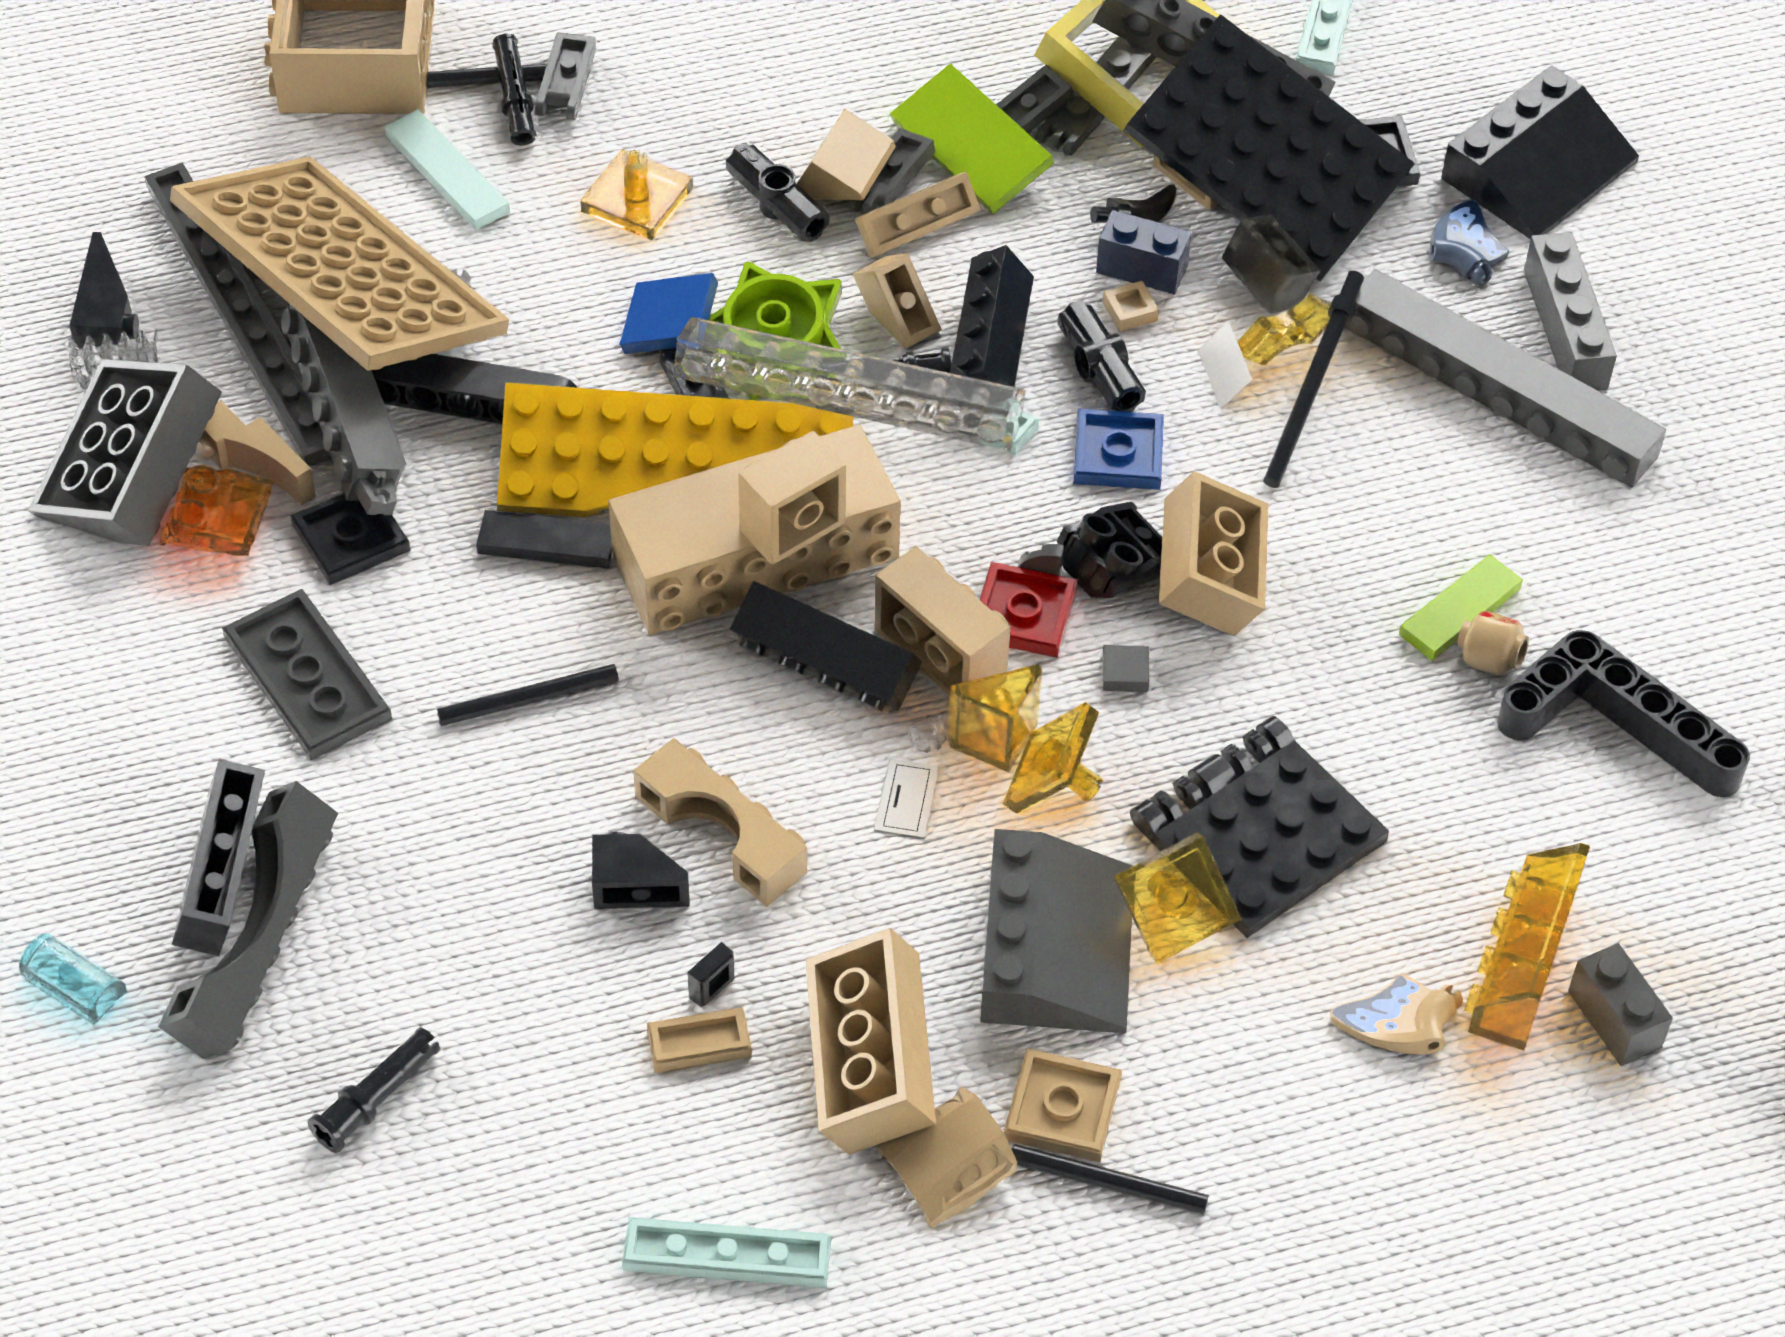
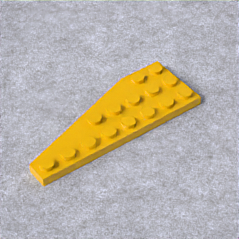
M505 382L497 511L575 517L600 514L601 510L609 509V499L782 448L790 440L799 439L811 431H814L818 436L852 427L854 408Z

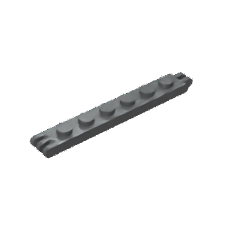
M1118 36L1096 63L1129 90L1155 60L1156 56ZM1073 90L1074 97L1049 116L1038 128L1035 135V140L1041 143H1045L1051 136L1049 146L1057 150L1065 142L1063 153L1070 156L1077 151L1105 118L1103 114L1075 90Z

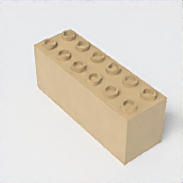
M861 424L819 436L846 464V523L773 565L740 532L738 472L743 470L749 463L761 460L779 449L609 499L612 556L648 634L673 630L683 624L705 617H715L725 611L740 607L753 580L783 594L789 591H799L808 585L831 578H841L850 572L873 565H882L898 558L900 550L901 500Z

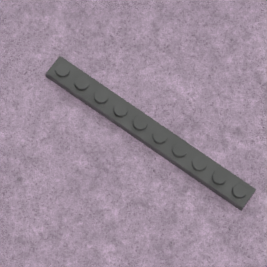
M182 162L144 176L149 193L300 458L308 466L330 459V452H326L324 449L323 433L320 424L313 418V405L310 396L302 387V374L299 365L294 363L292 359V349L242 263L170 201L172 186L193 182L184 163Z

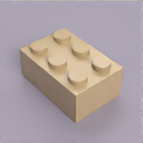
M1193 471L1164 499L1159 604L1233 636L1237 635L1265 610L1269 504L1196 471Z
M915 546L875 574L874 630L886 641L914 653L922 661L919 670L966 711L970 710L1007 682L1010 626L1001 613L995 610L992 611L983 604L968 585L960 584L948 574L939 560L927 556Z

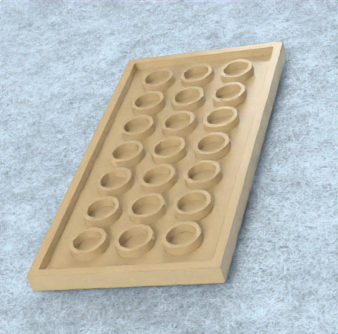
M311 156L171 187L170 201L367 371L381 369L384 366L407 360H415L429 354L449 351L459 346L482 342L489 338L507 334L509 318Z

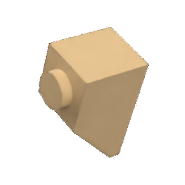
M908 253L885 256L852 274L869 312L903 348H909L942 330Z

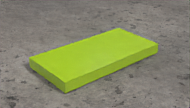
M951 63L889 113L892 121L899 128L934 140L935 153L932 155V158L951 176L967 172L977 200L992 214L996 213L1054 164L1052 155Z

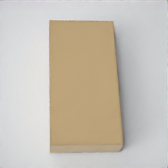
M743 1007L647 1023V1033L655 1073L752 1057V1047Z

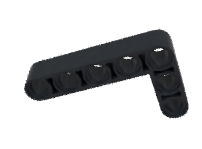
M1574 630L1568 633L1512 681L1504 691L1497 725L1504 736L1513 740H1527L1533 737L1579 696L1713 796L1723 798L1735 794L1741 786L1750 761L1749 750L1742 741L1590 631Z

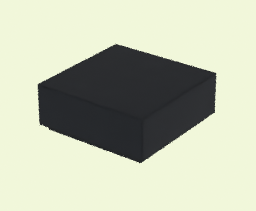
M720 942L687 972L689 998L699 1007L708 1004L735 979L734 951L723 942Z

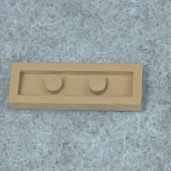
M962 172L855 218L869 257H875L979 212L981 208L967 172Z

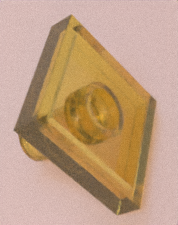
M621 149L580 200L581 212L653 240L693 190V177L649 160L645 152L639 156L640 150L627 151Z
M1084 702L1031 732L1003 805L1018 814L1066 787L1080 796L1083 801L1091 800L1100 790L1101 786L1099 784L1103 783V777L1095 774L1080 763L1099 711Z
M1198 832L1113 877L1152 960L1157 964L1242 920L1204 837Z

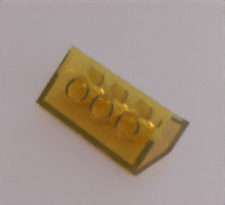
M1578 843L1527 854L1521 873L1511 870L1503 897L1511 899L1508 910L1501 907L1498 908L1490 933L1498 937L1496 946H1485L1477 971L1485 975L1482 986L1475 983L1472 984L1464 1011L1473 1014L1468 1029L1469 1033L1523 1051L1525 1050L1576 895L1590 845Z

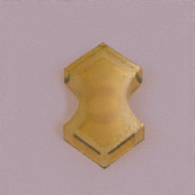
M1310 293L1298 305L1280 315L1272 317L1260 316L1238 341L1243 357L1266 366L1274 357L1292 346L1313 344L1327 326L1330 319L1328 310L1331 302Z

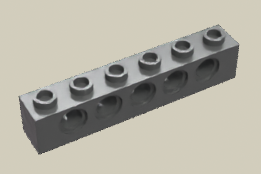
M1103 0L1092 22L1176 67L1217 17L1186 0ZM1250 36L1328 97L1330 96L1336 83L1335 81Z

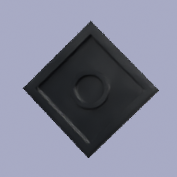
M344 493L290 515L293 528L329 585L411 551L409 540L393 515H368L360 501H347Z

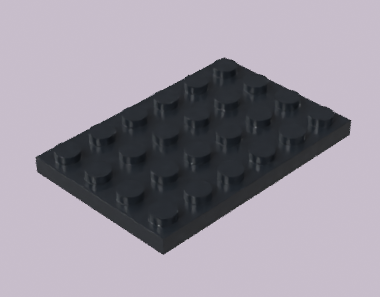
M1221 14L1130 119L1123 130L1319 282L1323 280L1415 165L1411 159Z

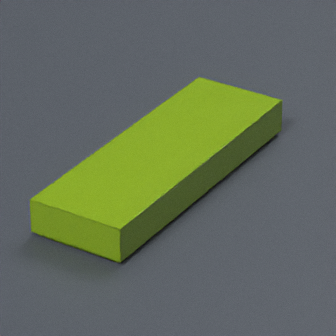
M1489 554L1401 624L1399 636L1433 661L1458 641L1459 632L1465 621L1472 622L1482 611H1495L1521 589L1523 579Z

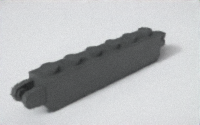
M287 303L288 307L284 309L281 318L282 331L288 335L292 346V359L294 363H298L303 390L308 392L313 405V418L316 422H319L323 433L324 449L326 452H330L334 463L335 479L341 483L346 500L360 501L368 515H392L397 503V486L407 463L372 370L367 371L292 305Z

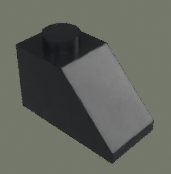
M623 832L592 835V891L594 909L690 907L688 872L644 836Z

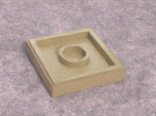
M1026 1048L1004 1128L1007 1140L1100 1163L1123 1070Z

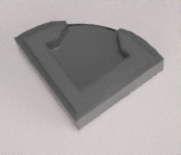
M1044 544L1041 550L1030 553L1029 551L1025 552L1020 557L1017 567L1061 576L1064 545Z

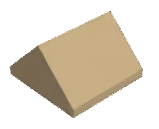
M844 108L798 180L797 185L813 200H864L896 145L891 138Z

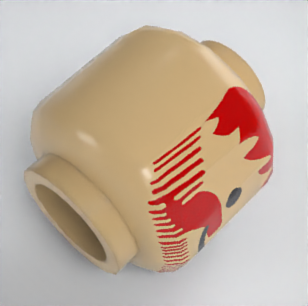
M1482 611L1472 622H1464L1459 632L1457 645L1463 648V658L1469 667L1497 676H1504L1512 669L1518 670L1521 667L1527 654L1529 636L1524 634L1523 626L1518 620L1490 611Z

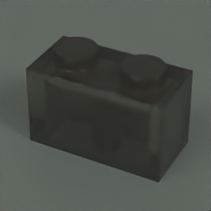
M1271 214L1241 220L1221 257L1234 272V275L1242 281L1269 314L1300 307L1320 272L1318 267Z

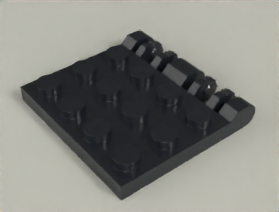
M1270 716L1258 724L1255 730L1252 729L1242 737L1246 750L1259 763L1255 767L1252 766L1248 756L1243 751H1240L1239 747L1231 743L1220 751L1221 756L1213 754L1189 770L1188 778L1183 775L1172 783L1177 797L1189 809L1185 814H1182L1178 803L1162 790L1154 794L1150 798L1151 800L1145 799L1130 810V817L1134 825L1246 938L1259 931L1387 842L1389 830L1294 740L1290 729L1276 716Z

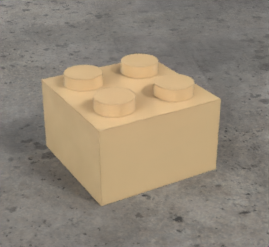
M814 431L799 439L790 440L781 449L761 460L749 463L743 470L738 472L740 532L771 565L846 523V464Z

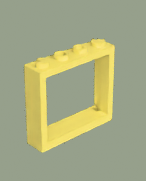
M1081 0L1045 32L1034 56L1044 65H1048L1072 86L1073 90L1090 102L1094 108L1124 132L1123 130L1127 123L1144 103L1073 43L1080 34L1093 24L1092 21L1103 0ZM1186 0L1215 17L1219 16L1217 12L1202 0ZM1124 132L1129 138H1131V139H1132L1136 144H1138L1142 149L1144 148V146H1142L1139 142H1137L1135 139H1133L1131 136H1129L1126 132Z

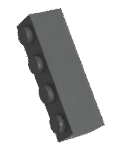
M1572 232L1533 235L1529 244L1524 273L1557 368L1597 391L1608 390L1617 354Z

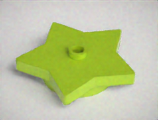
M747 261L743 265L737 287L729 296L725 306L710 315L702 346L735 362L749 400H757L793 373H821V367L846 365L845 356L829 327L842 295V281L840 279L805 282L791 275L772 274Z

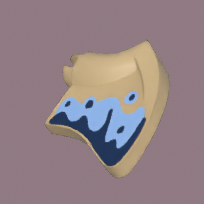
M1401 973L1380 992L1336 1006L1330 1012V1020L1333 1025L1345 1033L1379 1048L1406 1054H1433L1445 1047L1446 1043L1442 1029L1455 1016L1456 1009L1462 1006L1463 996L1459 990L1454 994L1452 993L1453 985H1444L1440 990H1430L1413 978Z

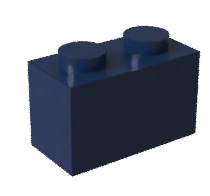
M1112 210L1099 237L1096 273L1130 283L1143 281L1148 288L1175 295L1188 267L1192 232Z

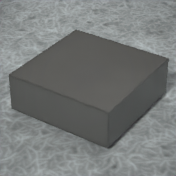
M1103 645V691L1148 692L1150 683L1149 646Z

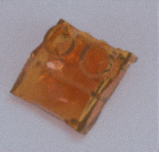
M206 465L186 467L180 492H177L176 503L171 509L170 521L166 522L165 528L162 530L159 545L172 544L206 552L249 556L263 519L274 481L233 469L215 470Z

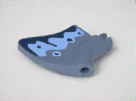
M1471 199L1454 206L1439 219L1433 231L1429 248L1432 261L1452 266L1466 279H1472L1476 285L1486 284L1493 275L1491 266L1507 258L1510 251L1494 237L1486 224L1478 202Z

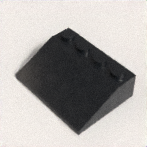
M1550 65L1448 143L1441 179L1471 200L1477 201L1480 206L1531 240L1533 235L1549 233L1636 164L1639 155L1587 89L1558 68Z

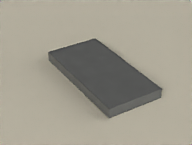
M303 589L222 627L225 640L310 760L392 720L389 706Z

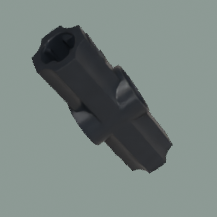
M743 142L734 147L733 152L726 159V170L759 200L761 213L767 218L783 222L801 240L806 239L808 242H812L821 237L822 232L829 225V214L796 184L793 170L785 165L774 164L754 145H748L746 142Z
M1083 300L1069 303L1067 308L1058 314L1057 325L1074 350V361L1079 375L1085 381L1093 380L1111 410L1133 412L1140 403L1144 402L1146 390L1129 365L1128 351L1122 337L1117 333L1109 334L1091 305H1086Z

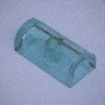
M43 933L34 938L20 958L19 972L23 979L93 1025L127 992L126 985L122 980L50 933Z

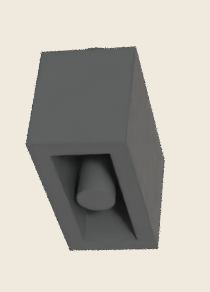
M1619 942L1578 960L1568 992L1619 1065L1622 1067L1662 1049L1673 1017Z

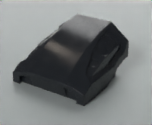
M1132 501L1101 507L1094 513L1085 514L1081 521L1063 527L1057 539V544L1064 545L1063 569L1073 579H1078V585L1089 597L1114 598L1119 592L1135 588L1160 576L1162 536L1136 510L1137 506Z

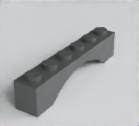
M298 781L270 791L252 827L256 859V883L252 907L243 931L232 949L215 967L197 979L177 986L158 1026L203 1059L230 1051L242 1038L244 1033L242 1024L249 1009L256 1004L262 994V987L260 985L267 970L275 963L281 949L278 945L285 930L297 917L298 908L296 906L303 891L311 884L315 877L316 870L314 866L319 855L332 840L333 832L331 829L339 813Z

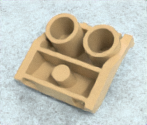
M964 1087L959 1088L953 1098L935 1108V1125L877 1146V1153L881 1159H887L918 1202L925 1214V1221L930 1228L971 1207L988 1191L995 1188L997 1184L1017 1171V1160L1005 1133L978 1096Z

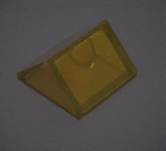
M1036 664L951 685L948 720V743L950 748L1009 773L1038 726L1042 679L1040 665Z

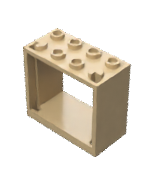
M272 0V9L275 11V14L268 15V36L271 42H265L264 63L266 67H272V72L269 74V93L271 97H277L279 113L409 114L419 109L422 114H425L428 84L427 72H429L435 0ZM305 10L405 11L402 49L300 48Z

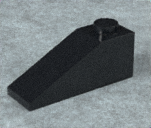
M92 232L69 324L76 354L127 357L131 339L136 340L138 338L139 318L137 314H132L127 292L101 232Z

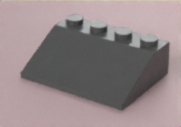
M102 359L28 512L34 516L119 543L150 546L153 537L159 531L160 522L171 499L177 493L179 482L186 467L195 455L197 444L204 429L215 412V406L222 391L187 364Z
M994 829L980 1022L1126 1033L1134 885L1133 865L1043 832Z

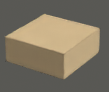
M1143 281L1104 291L1103 304L1119 332L1158 321L1159 309Z

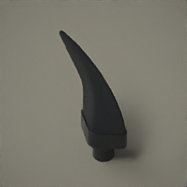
M1170 184L1145 200L1107 198L1106 207L1093 206L1091 208V222L1106 223L1112 210L1159 222L1173 205L1177 188L1174 184Z

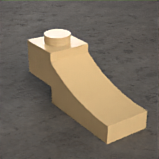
M222 400L217 402L215 412L208 421L197 444L196 450L203 459L207 460L210 458L222 471L228 467H233L258 475L283 489L300 505L316 497L311 468L261 417L245 425Z

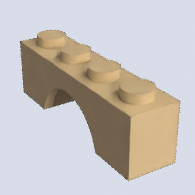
M673 738L633 770L635 798L665 823L670 824L689 818L707 819L722 825L732 833L737 840V845L733 851V879L766 907L807 874V846L803 838L792 829L786 830L776 822L763 804L760 802L753 803L743 795L730 777L724 774L720 776L710 768L702 755L694 748L687 749Z

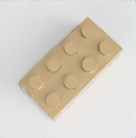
M888 928L805 959L818 1131L850 1155L935 1125L936 1116L919 953L892 928Z

